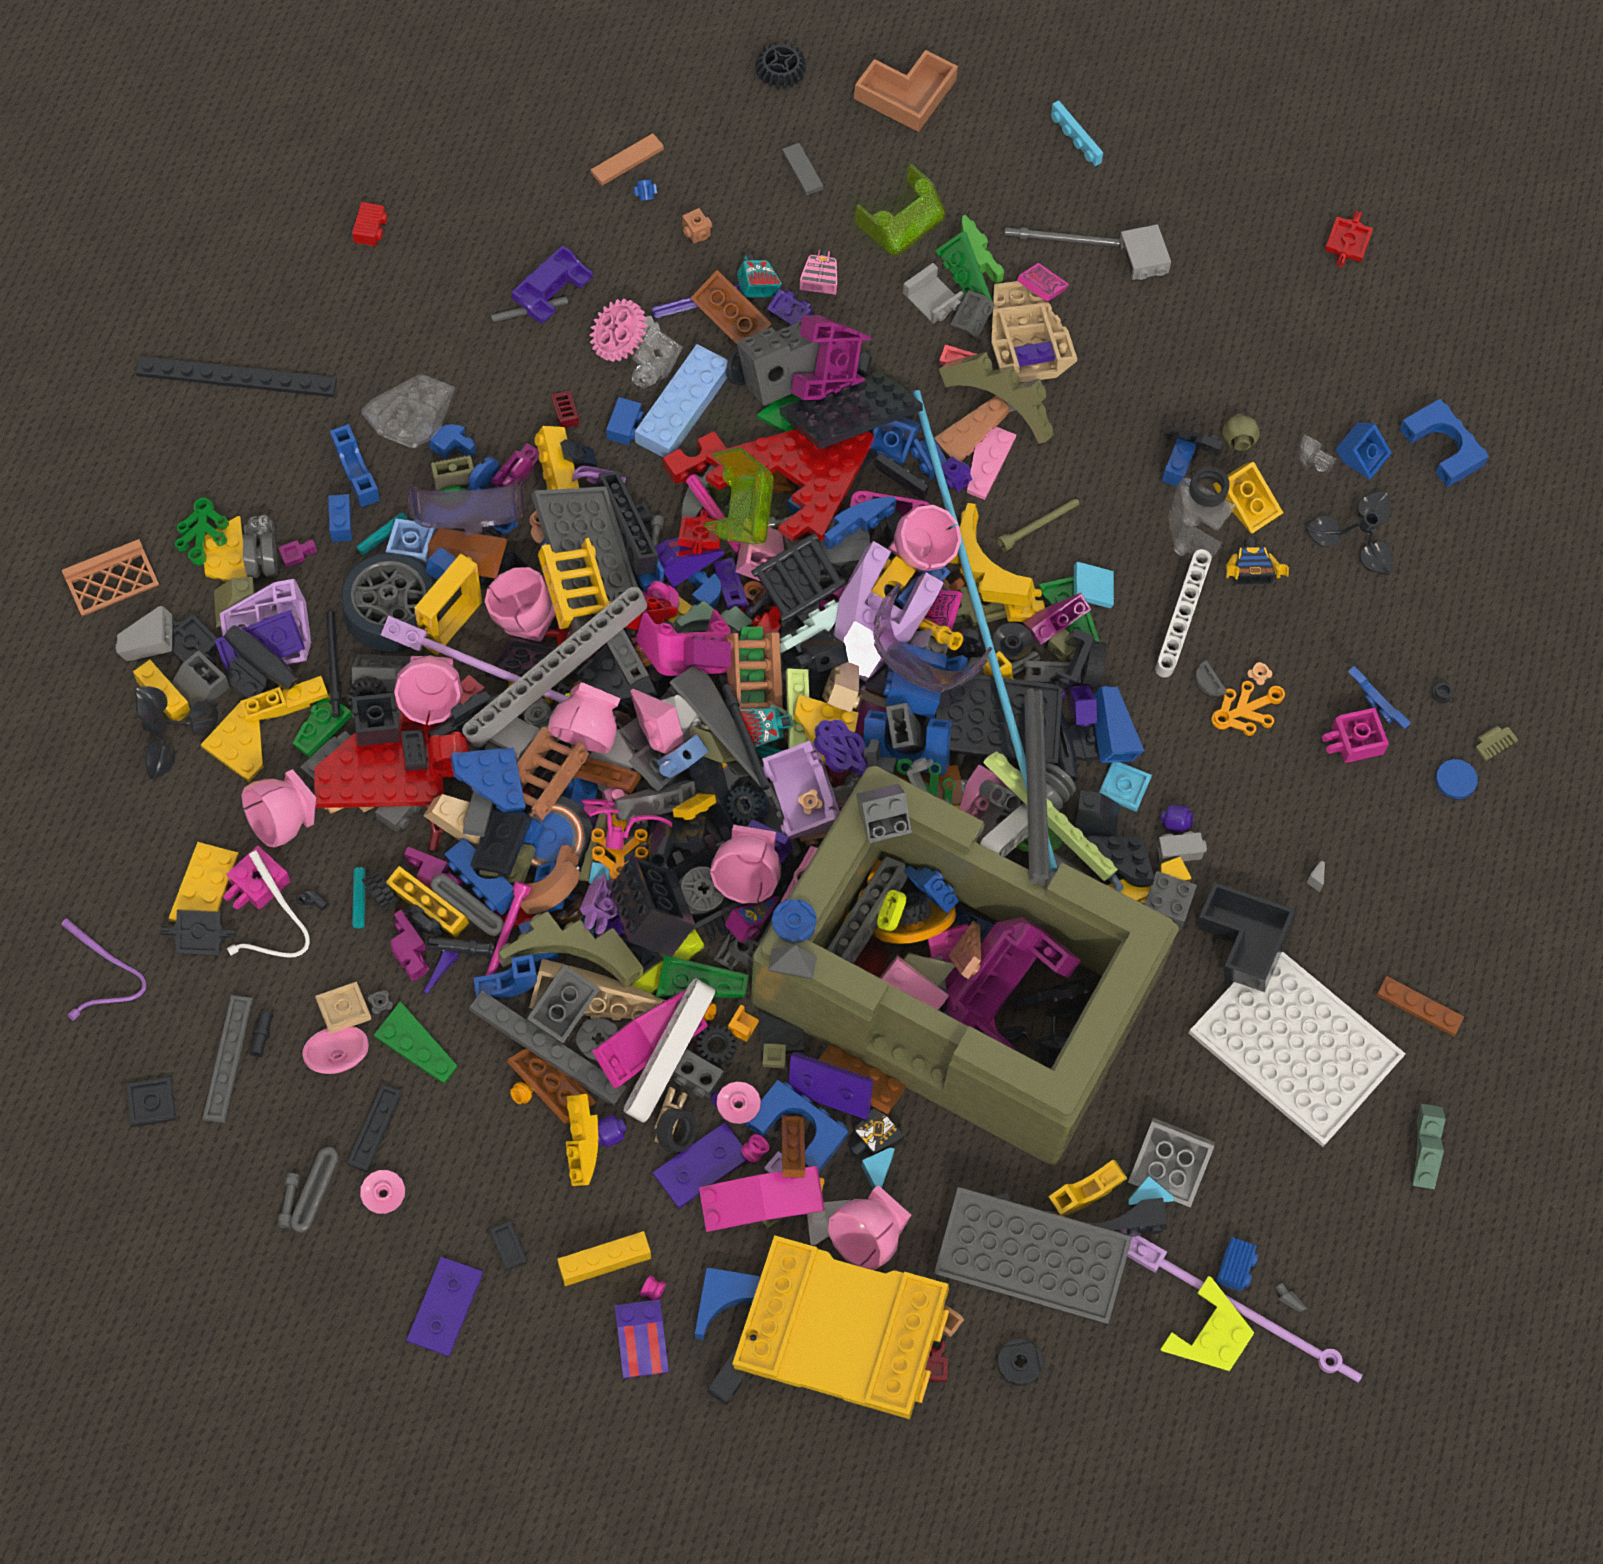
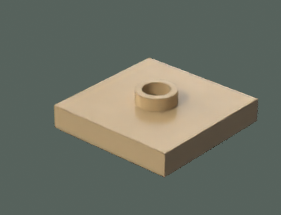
M357 981L315 996L329 1034L371 1020Z

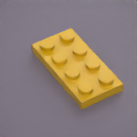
M197 842L171 910L169 921L176 922L178 909L218 911L229 884L226 874L235 867L239 853Z

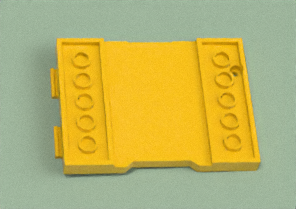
M774 1235L732 1364L734 1369L796 1387L808 1388L842 1398L848 1402L910 1419L915 1401L919 1403L923 1401L931 1371L925 1370L933 1341H941L949 1311L943 1310L949 1286L947 1283L907 1272L901 1273L893 1270L884 1274L834 1260L829 1252ZM753 1335L757 1337L754 1341L750 1340V1337Z

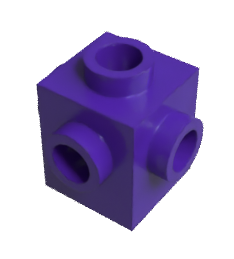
M953 456L942 465L949 489L953 488L960 492L973 480L969 472L971 471L970 467L965 462L961 463Z

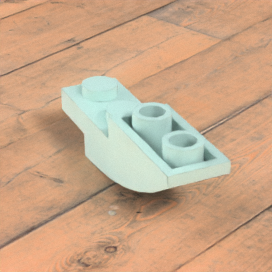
M832 600L823 605L825 610L820 612L818 608L809 613V618L803 621L805 626L796 630L797 635L792 637L789 634L780 639V653L793 646H796L798 652H801L800 645L802 642L823 629L829 631L836 622L839 602L836 603L835 600Z

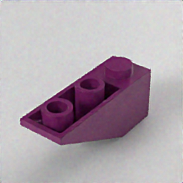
M1079 593L1038 611L1023 623L1031 632L1033 639L1042 645L1090 611L1091 608L1082 593Z

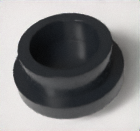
M1439 683L1434 686L1432 696L1436 701L1446 703L1451 700L1453 690L1449 684Z

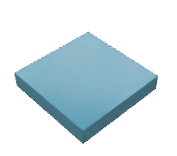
M1076 562L1074 564V595L1082 593L1086 602L1111 608L1114 605V571Z
M1112 762L1099 793L1104 794L1119 805L1137 812L1152 775L1121 762Z

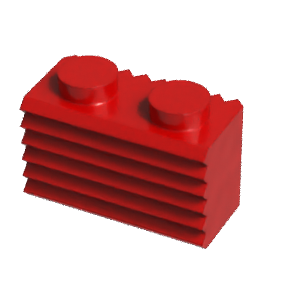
M361 202L352 231L354 243L377 246L378 240H382L383 224L386 225L388 220V213H385L383 205Z

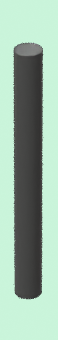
M566 296L546 301L553 307L568 304ZM521 307L493 314L491 319L494 323L527 314V309Z

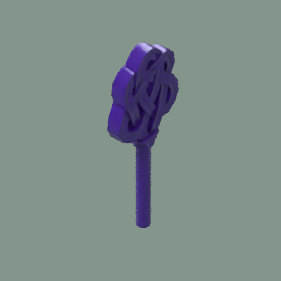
M823 720L819 722L815 727L814 747L819 753L824 755L829 768L836 773H843L849 769L853 773L862 776L867 769L865 760L862 757V753L865 750L863 738L859 734L850 731L841 720Z

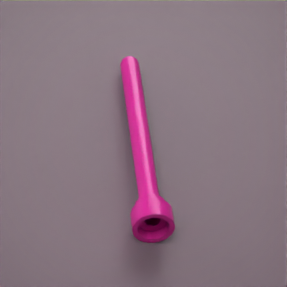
M519 881L514 883L513 895L515 896L486 975L496 974L500 963L498 961V952L508 941L522 899L530 893L531 886Z

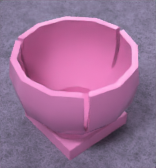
M935 505L915 507L898 522L894 540L888 549L902 559L906 565L914 568L919 573L942 569L957 555L961 543L959 525L948 529L956 524L957 521L947 510Z
M529 567L513 568L500 574L490 584V589H487L485 604L491 619L510 635L541 642L556 615L545 578L539 572Z
M431 655L411 656V661L399 671L394 686L398 708L410 720L425 725L429 714L428 725L445 721L450 716L451 709L460 703L463 693L459 673L453 667V658L434 657Z
M581 682L571 689L569 698L558 704L550 717L548 732L570 745L576 746L578 742H581L588 751L609 753L614 744L617 731L612 710L618 706L620 698Z
M293 769L285 773L284 781L266 778L254 781L244 787L241 795L243 808H246L244 812L253 831L266 846L277 847L286 844L297 835L302 823L306 828L314 825L316 797Z
M733 825L731 839L721 844L711 863L710 873L713 884L725 897L740 903H758V901L761 902L772 896L781 877V865L778 853L775 851L776 832Z
M877 1186L872 1190L868 1199H853L837 1209L829 1219L828 1232L834 1247L846 1261L852 1265L876 1270L888 1262L896 1252L899 1235L911 1214L880 1186Z

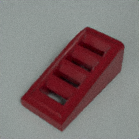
M570 390L551 394L559 427L569 428L580 425L579 416ZM566 396H567V398H568V399H565V400L557 401V398L566 397ZM569 403V405L559 407L560 404ZM570 408H571V410L561 412V410H565V409H570Z

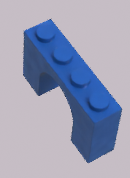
M1441 399L1404 419L1399 429L1411 444L1433 432L1444 433L1453 438L1458 446V453L1441 462L1435 472L1447 487L1485 466L1489 457L1486 450L1476 442L1474 436L1465 429L1461 420L1455 417L1450 407L1444 404Z
M899 642L898 648H893L890 657L891 661L883 693L886 696L885 704L893 706L908 703L913 713L934 718L939 705L941 690L918 684L907 676H915L938 683V674L940 670L945 669L947 656Z
M869 710L864 720L865 747H869L871 739L880 740V757L897 758V762L899 759L906 757L913 763L924 757L926 760L933 759V762H938L941 765L939 776L945 775L949 767L952 721L931 718L927 726L926 748L918 753L907 754L893 749L888 735L889 721L887 713ZM903 763L901 765V769L908 770L909 765L907 763ZM937 765L931 767L932 772L939 770ZM929 769L920 771V773H930Z
M777 1080L761 1100L760 1110L756 1117L746 1122L745 1126L764 1138L782 1115L799 1114L806 1117L813 1124L816 1136L805 1150V1168L817 1166L818 1173H820L847 1139V1127L838 1120L836 1122L832 1120L824 1109H817L813 1106L811 1100L806 1096H800L795 1093L794 1088L790 1084Z

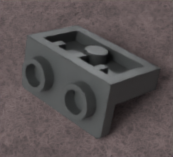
M968 290L950 325L978 338L995 304L986 296Z

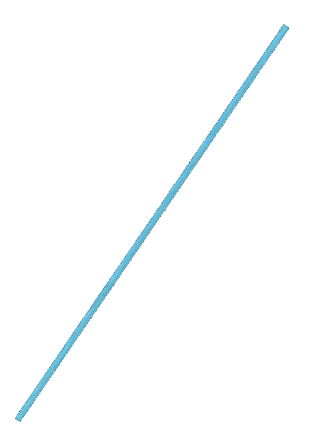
M914 391L912 393L913 396L923 403L920 391ZM923 404V411L918 412L944 506L957 521ZM958 522L951 526V529L958 526ZM961 535V543L958 549L959 558L1027 791L1026 757ZM1048 837L1049 871L1055 872L1058 868Z

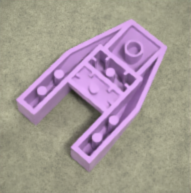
M874 541L865 548L839 598L834 636L846 644L849 662L860 666L859 679L864 682L890 659L893 648L897 649L899 642L907 643L912 638L943 585V582L930 574H923L918 578L902 610L871 592V589L891 551Z

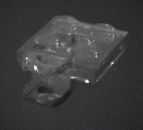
M652 325L647 328L646 334L642 338L644 341L640 342L638 345L639 349H636L632 360L639 365L635 368L631 380L642 389L655 384L658 378L666 380L683 348ZM658 349L661 356L656 357L654 350Z

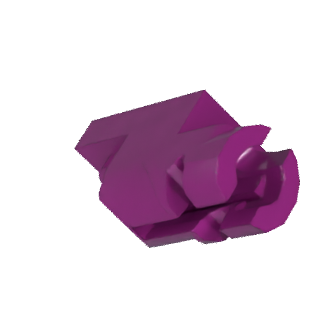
M526 443L520 452L516 450L508 461L504 463L500 471L492 478L493 485L499 489L503 484L505 487L503 493H508L517 483L522 484L539 462L538 449Z
M407 847L404 853L406 861H408L407 863L417 869L421 867L417 874V880L431 891V881L439 874L448 876L459 886L463 887L461 879H458L449 872L447 873V862Z
M402 910L394 914L396 922L393 923L400 934L391 940V950L400 965L406 968V973L410 979L415 981L429 971L422 955L426 948L418 933Z

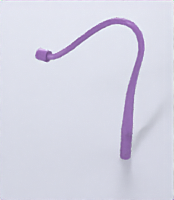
M66 918L61 925L73 933L79 940L107 960L132 972L142 982L141 990L132 996L91 1000L80 1005L77 1009L74 1008L68 1014L72 1021L87 1006L131 1001L140 997L145 992L146 980L140 972L113 957L69 919Z

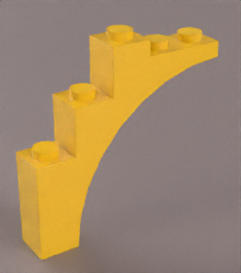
M967 503L965 511L961 514V525L959 528L975 583H979L978 591L981 593L983 601L1030 607L1035 593L1032 578L1015 575L1003 570L982 552L976 539V527L979 517L975 504ZM958 552L949 563L961 564ZM961 565L960 571H961V573H963V576H964V579H965V575H964L963 568H962V565Z

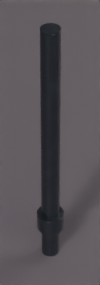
M328 611L326 615L331 689L329 703L332 707V717L339 718L342 697L339 692L335 612Z
M725 684L722 686V690L726 697V706L733 715L761 789L763 791L768 790L770 785L739 710V701L733 695L730 685Z

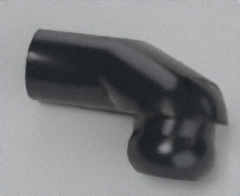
M305 891L296 896V902L300 905L315 904L321 911L329 906V902L316 891Z

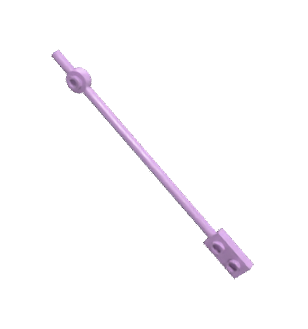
M388 616L382 630V636L415 650L421 651L422 646L428 647L512 683L521 678L426 638L428 631L392 616ZM551 689L543 695L560 703L569 698Z
M1141 1236L1132 1237L1127 1257L1155 1273L1158 1267H1161L1195 1288H1201L1204 1283L1203 1281L1164 1259L1167 1251ZM1225 1295L1240 1314L1317 1358L1319 1367L1324 1372L1334 1373L1339 1371L1356 1382L1360 1381L1362 1374L1343 1364L1342 1356L1338 1351L1334 1349L1321 1351ZM1326 1359H1332L1333 1365H1328Z

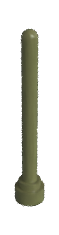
M1073 499L1011 535L1003 534L997 538V544L1000 547L1004 545V548H1002L1004 552L1010 550L1015 541L1077 507L1079 500Z

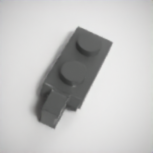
M344 731L338 738L334 736L312 755L300 769L315 782V767L350 738L351 735Z

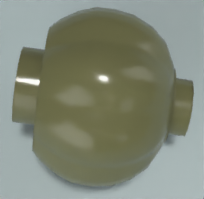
M1237 414L1225 423L1222 435L1229 447L1233 448L1231 440L1234 438L1235 449L1245 451L1257 442L1260 431L1257 422L1253 418Z

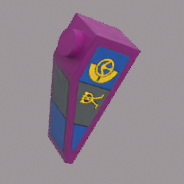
M774 896L761 902L758 901V903L733 909L725 926L740 942L755 939L760 934V930L772 914L780 898Z

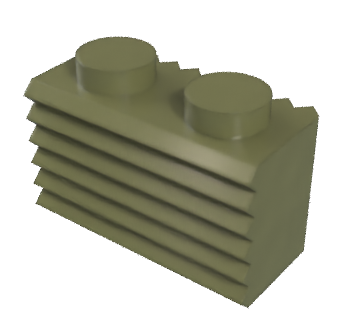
M470 455L463 458L460 456V458L456 457L447 461L440 460V462L431 463L436 491L448 486L469 484V477L474 470Z

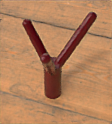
M429 803L426 804V808L428 809L430 807ZM430 821L432 833L429 850L437 851L439 837L444 830L442 828L437 830V825Z

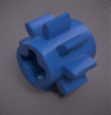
M651 179L637 181L638 186H633L634 195L639 196L640 201L654 199L653 194L657 193L656 184H652Z

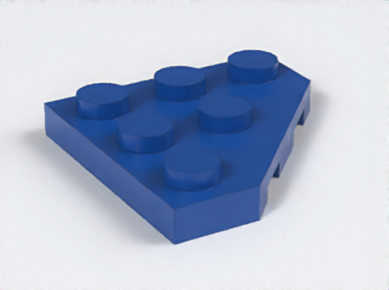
M514 748L451 754L450 759L455 778L460 781L463 780L477 794L496 804V807L502 812L525 809Z

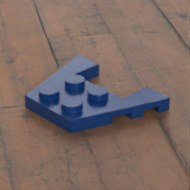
M1355 666L1348 671L1366 694L1367 702L1373 708L1379 707L1381 709L1379 711L1381 716L1389 724L1393 721L1396 726L1406 729L1411 724L1399 710H1396L1369 683L1368 679Z

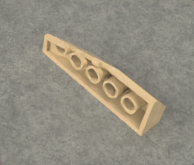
M542 959L529 1008H533L564 964ZM566 965L600 988L583 1014L584 1016H591V1019L603 1017L612 1018V1020H621V1018L633 1020L665 1001L631 985L624 987L620 981Z

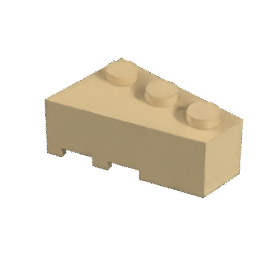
M847 662L832 668L822 694L827 704L849 712L857 707L860 696H858L859 665Z
M444 794L434 798L424 817L459 841L465 838L477 849L481 836L463 834L470 802Z

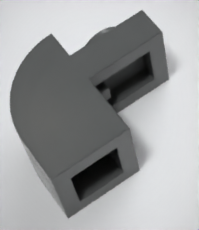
M871 739L869 747H865L863 756L867 768L878 766L897 776V758L880 757V740Z

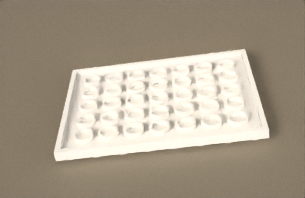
M1284 952L1280 955L1265 992L1234 982L1189 1031L1193 1038L1322 1147L1326 1145L1405 1055L1401 1049Z

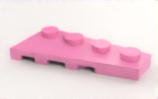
M999 427L991 429L986 434L987 437L975 446L970 472L973 480L968 484L967 493L984 500L1016 439V434Z

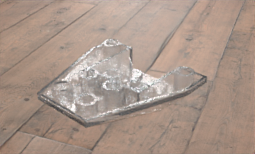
M419 374L373 398L361 410V413L380 436L414 449L431 440L441 429L455 391V386Z

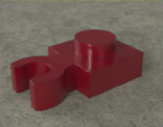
M943 1341L941 1342L940 1350H935L932 1344L931 1356H929L925 1370L931 1371L929 1381L947 1382L948 1358L941 1357L946 1348V1344Z

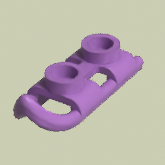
M581 466L574 471L572 480L575 481L581 477L588 476L587 481L598 484L599 474L614 471ZM621 477L623 482L625 483L626 478Z

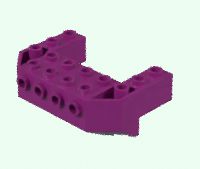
M1021 917L997 922L981 943V962L979 963L980 968L974 976L971 975L969 979L959 973L946 991L949 995L946 999V1015L1016 1051L1017 1048L989 1024L1037 957L1056 973L1067 978L1071 976L1081 960L1039 924Z

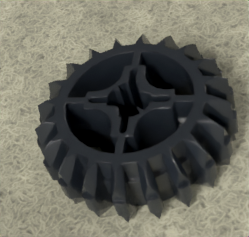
M777 42L775 46L769 44L768 48L764 47L762 52H759L756 60V72L759 79H763L764 84L769 82L770 88L776 85L777 90L779 86H783L785 90L787 85L792 88L794 83L799 84L806 72V60L803 52H799L798 47L793 49L792 44L786 46L785 42L783 45H779Z

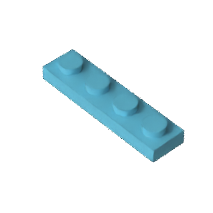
M1060 101L1053 103L1051 111L1052 120L1060 124L1063 133L1071 137L1074 146L1082 150L1088 162H1092L1094 166L1101 164L1102 150Z

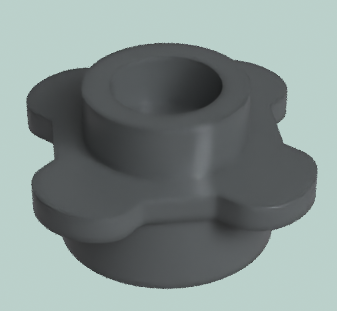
M386 990L376 992L368 997V1002L372 1004V1012L374 1014L392 1009L393 1004L389 1001V993Z

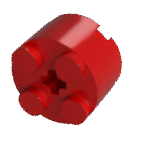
M453 732L450 735H434L429 738L427 753L429 770L432 774L436 775V772H439L442 777H454L450 759L451 754L470 752L469 742L467 738L463 737V733Z

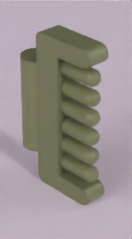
M1495 726L1477 738L1480 744L1475 749L1487 761L1493 755L1495 756L1497 753H1500L1501 750L1508 748L1509 745L1516 743L1518 739L1509 727L1501 730L1499 726Z

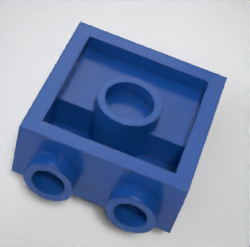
M910 865L904 870V873L921 892H924V894L926 893L929 900L946 913L959 902L954 895L956 891L948 883L945 884L942 881L944 877L937 870L931 871L927 867L923 870L920 868L915 870Z

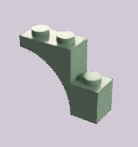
M705 601L699 605H693L688 613L676 618L674 621L675 631L677 633L707 631L714 609ZM736 606L730 610H725L721 614V617L730 627L731 634L738 633V638L741 627H751L750 623L752 620Z
M1427 1104L1420 1105L1417 1118V1153L1412 1179L1413 1186L1435 1189L1444 1153L1441 1136L1446 1118L1443 1107Z

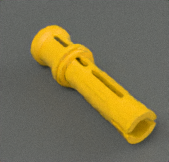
M923 618L918 626V629L921 631L932 630L931 636L935 637L938 643L947 644L952 650H957L963 642V635L961 633L952 632L949 627L939 626Z

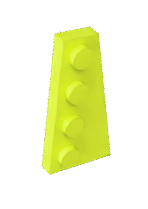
M696 931L687 936L672 957L689 961L704 948V943ZM663 961L631 986L650 994L657 991Z

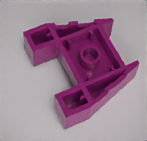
M820 315L802 316L800 336L811 342L820 343L815 372L794 373L791 393L803 400L822 399L826 397V394L841 391L843 387L863 382L865 378L857 374L862 340H871V337L855 328Z

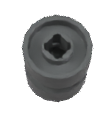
M541 696L524 710L522 714L529 724L540 725L549 719L551 710L545 697Z

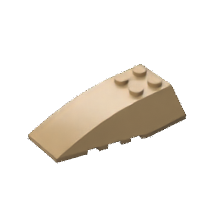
M1018 281L994 284L993 303L995 306L993 308L991 344L999 369L1013 365L1018 373L1019 382H1027L1036 379L1057 378L1077 362L1069 331L1066 327L1062 326L1060 318L1053 313L1052 307L1048 302L1046 303L1044 299ZM1051 341L1055 355L1054 361L1019 367L1014 347Z

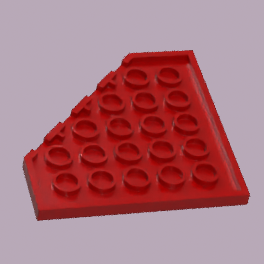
M399 709L400 742L357 746L356 734L354 733L315 767V808L426 806L428 803L431 804L434 798L443 794V777L439 772H436V775L430 772L427 744L429 743L427 734L439 723L428 725L430 714L428 715L426 725L412 721ZM422 729L427 769L406 771L401 732Z

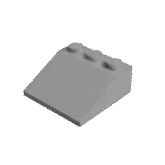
M1153 1118L1128 1183L1139 1186L1148 1175L1170 1193L1175 1202L1191 1207L1215 1142Z

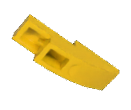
M322 676L294 685L288 691L285 689L281 690L278 687L240 702L247 721L283 716L310 707V703L327 698L329 695Z
M587 1094L567 1096V1109L569 1111L570 1131L573 1140L566 1142V1154L570 1170L569 1176L572 1186L589 1185L598 1152L597 1115H590Z

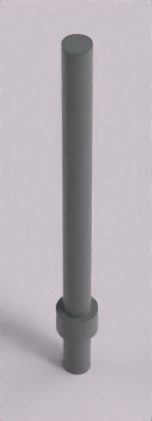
M1025 227L1020 229L1005 228L1004 235L1017 236L1019 239L1036 238L1119 247L1120 239L1028 230Z

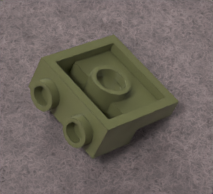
M522 844L510 876L478 870L481 878L485 879L503 876L512 886H514L515 881L524 883L536 849L533 845Z

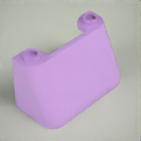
M808 741L763 758L765 766H762L766 778H770L774 784L785 818L781 825L783 834L788 836L789 839H795L829 831L840 810L823 759L814 747V744ZM814 789L818 793L819 800L823 802V806L807 815L803 811L804 807L798 802V798Z

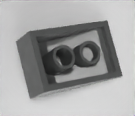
M564 964L525 1019L563 1044L600 988Z

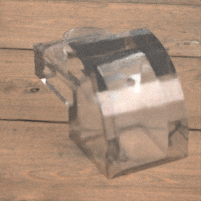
M1304 435L1297 452L1300 464L1307 470L1312 464L1318 471L1330 473L1336 458L1320 450L1322 443Z

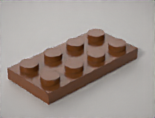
M829 1045L818 1059L873 1079L871 1105L886 1114H889L907 1086L832 1045Z

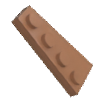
M996 395L934 437V439L948 458L953 456L962 463V460L974 451V447L987 437L986 434L1010 412V408L1001 397Z
M974 921L948 955L958 971L967 979L978 972L980 968L979 963L981 962L980 925Z

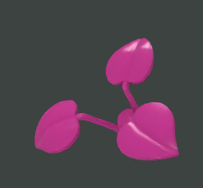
M603 799L581 800L584 804L585 812L590 817L598 813L607 814L606 848L623 849L624 837L628 838L632 824L637 821L655 819L672 827L670 821L656 815H635L631 817L625 832H622L623 827L612 826L611 812L620 813L619 810L610 808V805H615V802ZM601 804V805L604 806V807L591 806V805Z

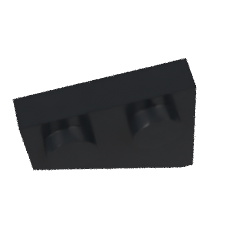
M759 1012L761 1054L764 1051V1043L786 1045L785 1053L804 1052L803 1029Z

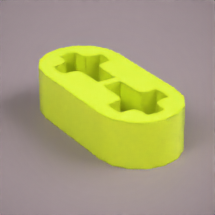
M890 890L885 896L877 918V925L880 929L893 931L897 927L906 904V896L903 892Z

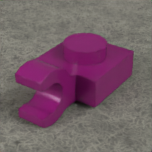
M296 540L278 547L286 568L305 561L304 555L317 553L313 540H309L301 545Z

